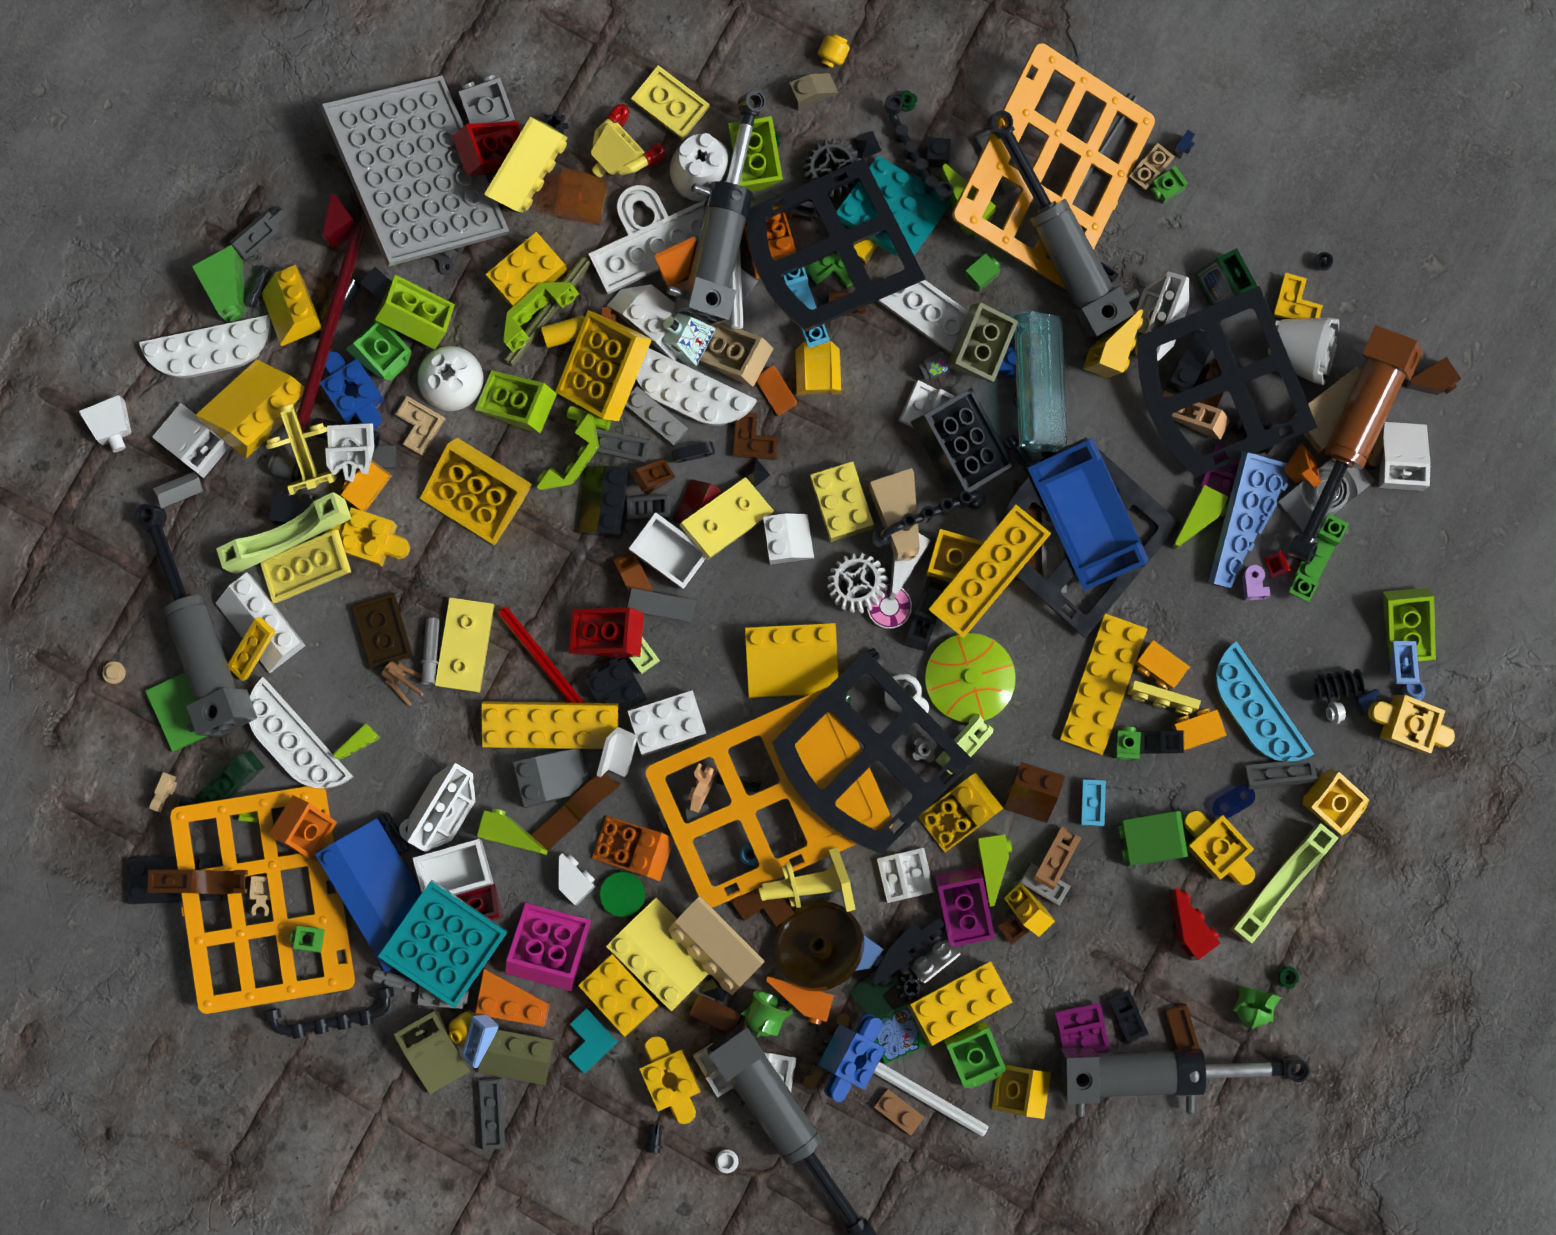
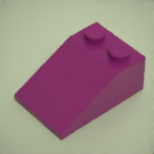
M980 866L935 875L949 943L956 947L995 939Z

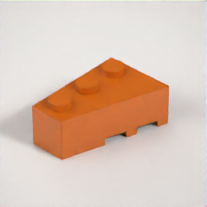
M484 969L475 1015H488L492 1018L546 1026L550 1003L492 971Z

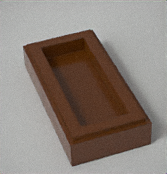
M1187 1004L1164 1010L1175 1049H1200Z

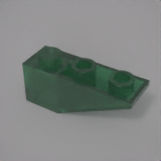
M252 750L237 755L195 797L200 803L229 799L251 782L265 767Z

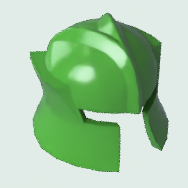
M1238 985L1239 997L1232 1010L1236 1011V1015L1242 1025L1255 1029L1256 1027L1266 1025L1269 1021L1274 1022V1008L1282 997L1248 986Z
M759 990L753 992L751 1005L741 1013L745 1016L744 1022L751 1033L755 1034L757 1038L760 1036H777L784 1020L793 1014V1009L790 1006L785 1011L776 1009L780 998Z

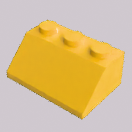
M296 264L276 272L261 294L280 345L284 346L322 330V326L304 279Z

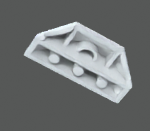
M1167 271L1162 277L1144 288L1136 311L1139 309L1143 310L1141 316L1143 322L1135 335L1136 344L1134 348L1136 355L1138 336L1185 317L1189 306L1188 277ZM1176 339L1158 346L1157 362L1174 346Z
M652 284L621 289L607 307H611V310L637 332L652 339L651 344L667 357L675 361L678 357L664 342V337L668 330L663 326L667 317L672 316L675 318L677 315L673 313L675 303Z
M453 762L432 778L409 817L407 842L427 852L432 848L453 840L475 803L473 773Z

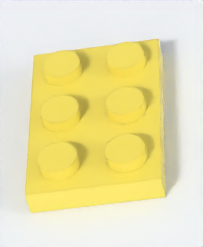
M659 65L631 98L634 104L682 140L710 107L709 103Z
M1134 681L1130 684L1127 692L1128 695H1132L1131 699L1144 703L1145 700L1154 702L1153 706L1161 709L1171 707L1175 709L1176 713L1185 716L1197 711L1201 700L1139 681Z

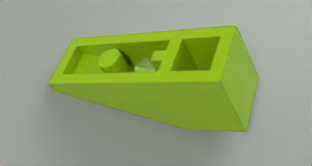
M1204 485L1172 548L1176 550L1216 521L1219 516L1223 517L1228 508L1226 502L1229 497Z
M495 808L492 809V812L484 810L477 837L547 855L548 850L516 821L505 816L506 811Z
M1005 834L977 839L989 907L995 906L1009 859V853L1012 852L1011 841L1006 839Z

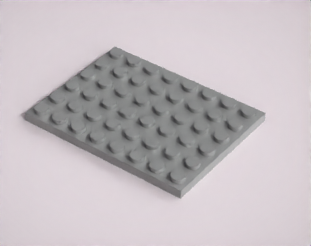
M443 76L321 105L320 109L387 267L508 234L509 229L497 201L485 195L489 187L486 176H466L452 137L464 125Z

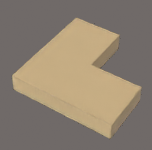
M406 396L395 414L397 417L413 425V428L403 442V446L423 457L445 421V417Z

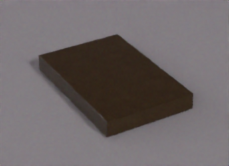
M394 592L351 605L370 670L386 666L391 661L396 663L414 657Z

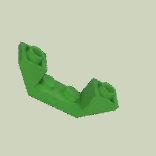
M1328 513L1315 538L1318 541L1316 555L1310 564L1301 561L1288 591L1289 594L1307 603L1310 602L1319 584L1318 580L1335 546L1340 543L1349 523Z

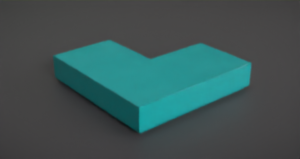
M588 1009L584 1010L570 1024L585 1042L569 1058L585 1074L618 1041Z

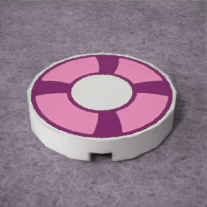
M886 584L888 590L882 591L885 597L882 599L877 598L880 603L879 606L872 603V610L867 608V611L875 625L883 629H894L901 627L908 620L911 614L912 603L909 595L903 588L900 589L894 600L889 599L891 584Z

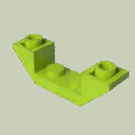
M570 282L539 283L507 312L503 342L513 353L517 349L522 348L530 338L520 326L528 322L532 315L540 308L546 306L551 298L564 308L575 300L576 296L579 295L578 291Z
M591 413L587 414L586 417L582 415L575 424L577 427L575 433L589 442L588 446L584 444L577 453L580 456L575 464L571 462L564 472L567 474L566 477L553 468L549 469L548 472L544 470L537 479L540 482L537 486L539 490L574 484L599 448L595 419Z

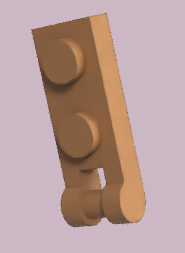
M1063 826L1057 832L1033 878L1052 890L1056 887L1082 838L1077 834L1072 835L1067 832L1068 829ZM1062 839L1070 843L1069 846L1062 843Z

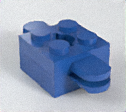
M330 352L324 368L329 377L320 382L321 386L347 424L358 419L361 424L373 423V430L377 429L382 423V417L376 406L384 402L385 399L358 359L347 365L339 353Z
M863 1014L855 1031L841 1024L836 1029L818 1064L832 1073L824 1088L826 1096L834 1101H844L852 1084L865 1090L886 1049L875 1043L883 1026L879 1018L872 1014Z

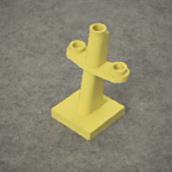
M293 404L280 407V413L289 438L280 440V437L277 436L266 440V448L271 449L291 442L302 479L291 482L287 486L290 495L295 494L302 488L307 487V490L316 488L319 483L329 481V483L334 482L337 475H333L331 471L317 474L305 440L307 437L327 432V427L320 423L311 426V431L303 433Z
M838 847L829 850L831 865L827 870L794 877L791 863L787 862L784 866H781L784 880L764 883L762 887L758 888L762 901L789 898L791 907L796 906V908H801L799 896L839 891L846 911L856 910L850 880Z

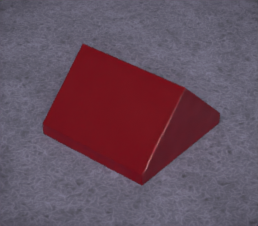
M331 194L322 237L330 249H335L349 240L352 228L356 224L337 196Z
M691 479L673 520L679 523L683 522L724 493V491L711 483Z
M495 883L455 895L492 921L503 918Z

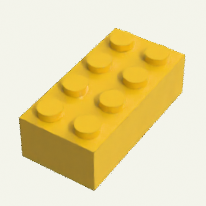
M990 961L910 1003L907 1007L929 1047L1013 1002Z

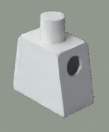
M117 395L79 411L95 439L101 445L110 443L113 452H119L126 448L122 438L131 434L126 403L121 396Z

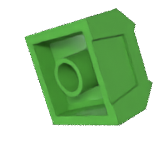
M374 321L346 348L354 358L358 359L370 371L383 379L391 381L408 365L411 350L390 327L378 321Z
M986 1022L975 1023L944 1039L946 1048L964 1088L978 1087L1000 1077L1006 1070Z

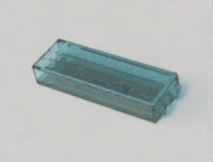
M1027 311L1014 316V319L1019 321L1015 329L1019 447L1028 448L1029 452H1039L1042 450L1058 452L1060 449L1068 446L1062 316Z

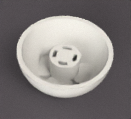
M456 346L437 348L424 358L419 367L417 377L419 390L423 398L437 409L444 411L463 409L473 403L481 392L483 386L482 367L475 356L463 348Z

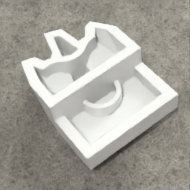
M373 423L327 426L328 448H325L326 465L333 475L337 474L343 468L345 480L351 482L354 481L357 468L360 469L361 473L368 474L374 452Z

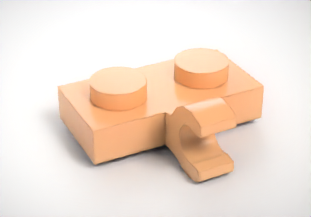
M702 764L697 765L694 771V775L697 778V787H692L688 798L691 800L690 810L698 813L714 781L716 767L708 764L704 772L701 770Z

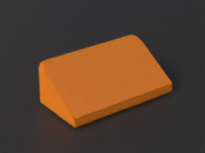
M774 365L759 375L756 382L778 416L797 405L796 399Z

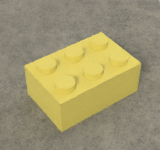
M853 461L810 475V481L830 542L873 529L874 523Z

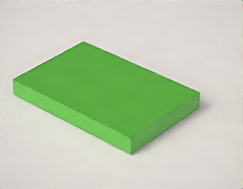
M185 673L146 690L172 752H176L208 737L196 735L195 731L191 733L187 729V725L192 723L186 706L195 701Z

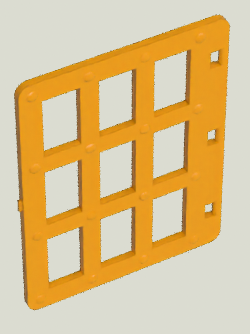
M1041 43L1033 47L1003 111L1009 112L1013 118L1015 130L1012 132L1018 142L1027 124L1047 136L1032 167L1040 183L1059 144L1079 156L1060 196L1043 185L1042 187L1051 202L1056 201L1057 203L1063 199L1067 200L1069 208L1072 209L1080 226L1085 229L1084 233L1094 250L1112 211L1115 210L1118 204V198L1151 133L1155 119L1151 113L1046 44ZM1030 67L1036 70L1032 80L1026 77ZM1053 71L1073 83L1054 123L1035 111ZM1085 91L1104 103L1103 109L1086 143L1066 131ZM1116 112L1136 124L1117 163L1098 152ZM1001 117L996 122L998 128H1001V126L1004 128L1005 122ZM991 133L953 209V219L1055 284L1066 289L1052 261L1046 258L1047 252L1040 239L1033 250L1014 238L1033 200V196L1019 171L1008 164L1011 156L1003 141L997 139ZM1093 165L1110 176L1090 216L1072 205L1090 166ZM1001 177L1021 189L1002 230L982 218ZM971 187L977 190L972 200L966 198Z
M306 786L180 806L172 810L170 818L178 870H195L189 822L216 818L223 866L201 870H248V875H245V877L267 873L274 919L272 922L246 926L242 894H227L232 928L205 933L199 894L182 893V916H185L197 1004L202 1013L222 1012L338 992L353 987L355 977L343 900L336 889V894H328L326 881H330L317 857L314 861L300 853L278 857L276 839L269 835L274 826L271 809L286 807L292 795L310 803L320 811L323 810L330 817L325 788ZM258 812L264 859L237 864L230 816ZM332 832L321 850L334 843ZM308 866L315 914L288 919L281 871ZM297 926L325 929L321 951L325 977L297 981L292 945L290 944V933L292 930L296 931ZM276 935L283 984L255 988L248 940ZM234 942L241 991L214 996L207 947ZM344 949L347 964H338L337 951Z

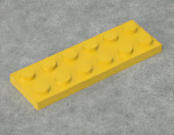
M1015 504L930 606L929 610L964 638L1049 537L1051 532Z
M1109 614L1103 616L1060 741L1101 756L1104 754L1147 628Z
M482 702V747L603 749L606 738L618 727V703Z

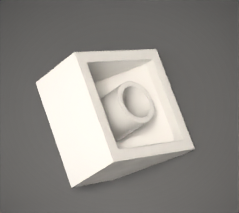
M785 513L763 517L770 565L814 559L808 514Z

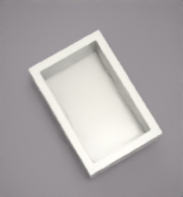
M656 512L629 548L630 552L682 590L706 559L686 534Z
M693 690L628 711L634 733L638 736L637 742L642 756L707 736Z
M480 839L413 858L422 892L431 879L454 895L494 884L483 842Z

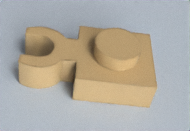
M162 773L154 792L155 797L149 809L161 813L165 799L175 791L177 785L175 776Z
M251 876L250 899L256 900V904L252 907L253 916H256V909L258 907L265 909V916L269 915V907L266 904V900L271 899L267 877Z

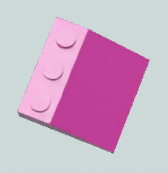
M525 903L506 960L505 974L572 991L591 920Z

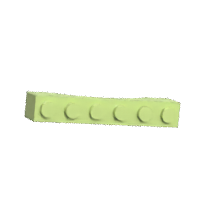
M332 492L313 501L303 513L279 527L257 535L235 539L216 548L222 568L233 574H238L350 520L351 516L345 499Z
M1323 824L1315 825L1230 930L1245 943L1252 944L1290 893L1338 840V837Z

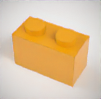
M371 460L368 474L361 473L360 469L357 468L354 481L347 480L342 486L344 491L341 496L361 511H366L392 477V474L373 460Z
M1154 640L1150 642L1135 663L1138 666L1137 670L1146 677L1150 675L1157 680L1155 683L1160 688L1171 691L1190 667Z
M1207 708L1197 712V717L1190 719L1189 715L1176 719L1177 724H1174L1172 729L1173 731L1184 730V751L1227 735L1218 710L1211 712V709Z

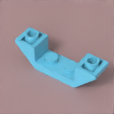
M804 267L784 275V282L796 297L809 309H815L816 305L808 285V277ZM824 324L807 332L799 327L808 348L830 342Z

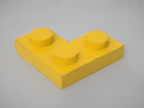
M1289 273L1284 274L1273 314L1274 317L1281 319L1320 318L1323 305L1302 299L1307 278Z

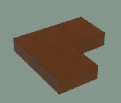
M748 413L740 420L735 421L732 457L777 460L778 437L756 435L758 413Z
M758 888L732 901V904L744 921L764 908L777 927L795 914L785 898L762 901Z

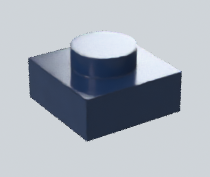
M1187 130L1175 148L1173 155L1181 159L1184 152L1189 154L1195 144L1192 142L1195 134Z

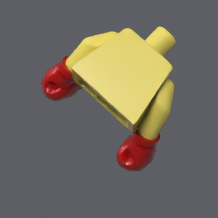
M624 104L615 105L605 118V121L595 130L591 155L598 162L594 165L592 171L598 177H602L606 172L611 175L619 174L622 176L635 173L644 167L660 164L666 158L664 145L654 144L645 153L622 128L628 121L630 114L628 107Z

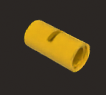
M584 315L541 327L547 348L576 341L585 319Z

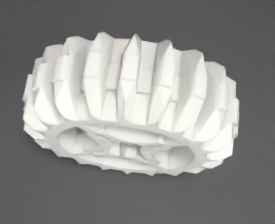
M853 553L850 560L847 556H844L845 562L843 564L837 561L838 569L831 568L833 575L828 576L830 584L827 586L828 590L832 591L830 597L835 599V604L837 606L842 604L844 611L850 607L851 613H854L856 608L859 609L860 613H863V607L866 606L868 610H872V603L879 606L880 603L877 598H884L885 594L882 591L888 590V586L884 584L888 582V577L884 575L886 573L885 568H880L881 563L879 561L874 562L872 556L866 559L863 553L859 558ZM854 569H858L855 573H849ZM869 571L875 575L874 587L867 582ZM842 580H844L846 584L849 585L847 589V595H844L841 592L840 586ZM861 580V585L857 584V586H854L856 581ZM860 594H867L863 597L857 598Z

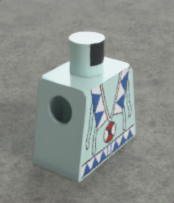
M677 314L675 318L669 316L663 323L664 328L668 330L664 337L666 345L682 362L697 366L716 329L693 317Z

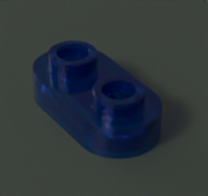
M1239 785L1217 798L1213 802L1212 811L1217 818L1223 815L1228 819L1252 805L1255 801V792L1253 789L1249 790L1248 785ZM1241 792H1246L1248 794V798L1246 800L1241 799ZM1223 803H1226L1229 807L1227 812L1221 809Z

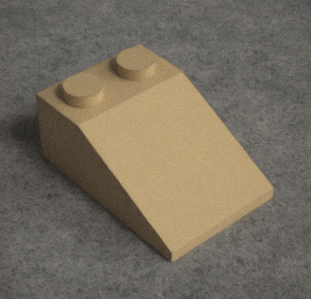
M725 323L710 325L716 330L699 362L738 382L753 387L774 348L762 337L741 329H732L730 325Z

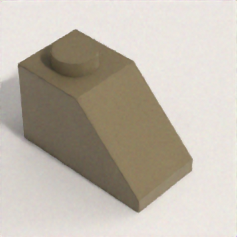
M830 73L809 74L789 83V91L798 110L838 94Z

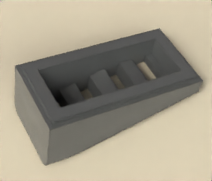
M667 494L626 498L627 520H650L655 514L653 502H656L657 514L664 519L674 518V497ZM663 501H665V512H663ZM636 502L639 505V514L635 515ZM644 502H647L648 514L644 512Z

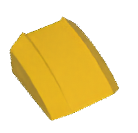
M804 341L795 350L797 396L806 394H841L840 349L831 341L808 348Z
M1332 769L1320 774L1317 782L1314 783L1303 797V805L1342 836L1350 831L1365 811L1369 799L1340 772Z

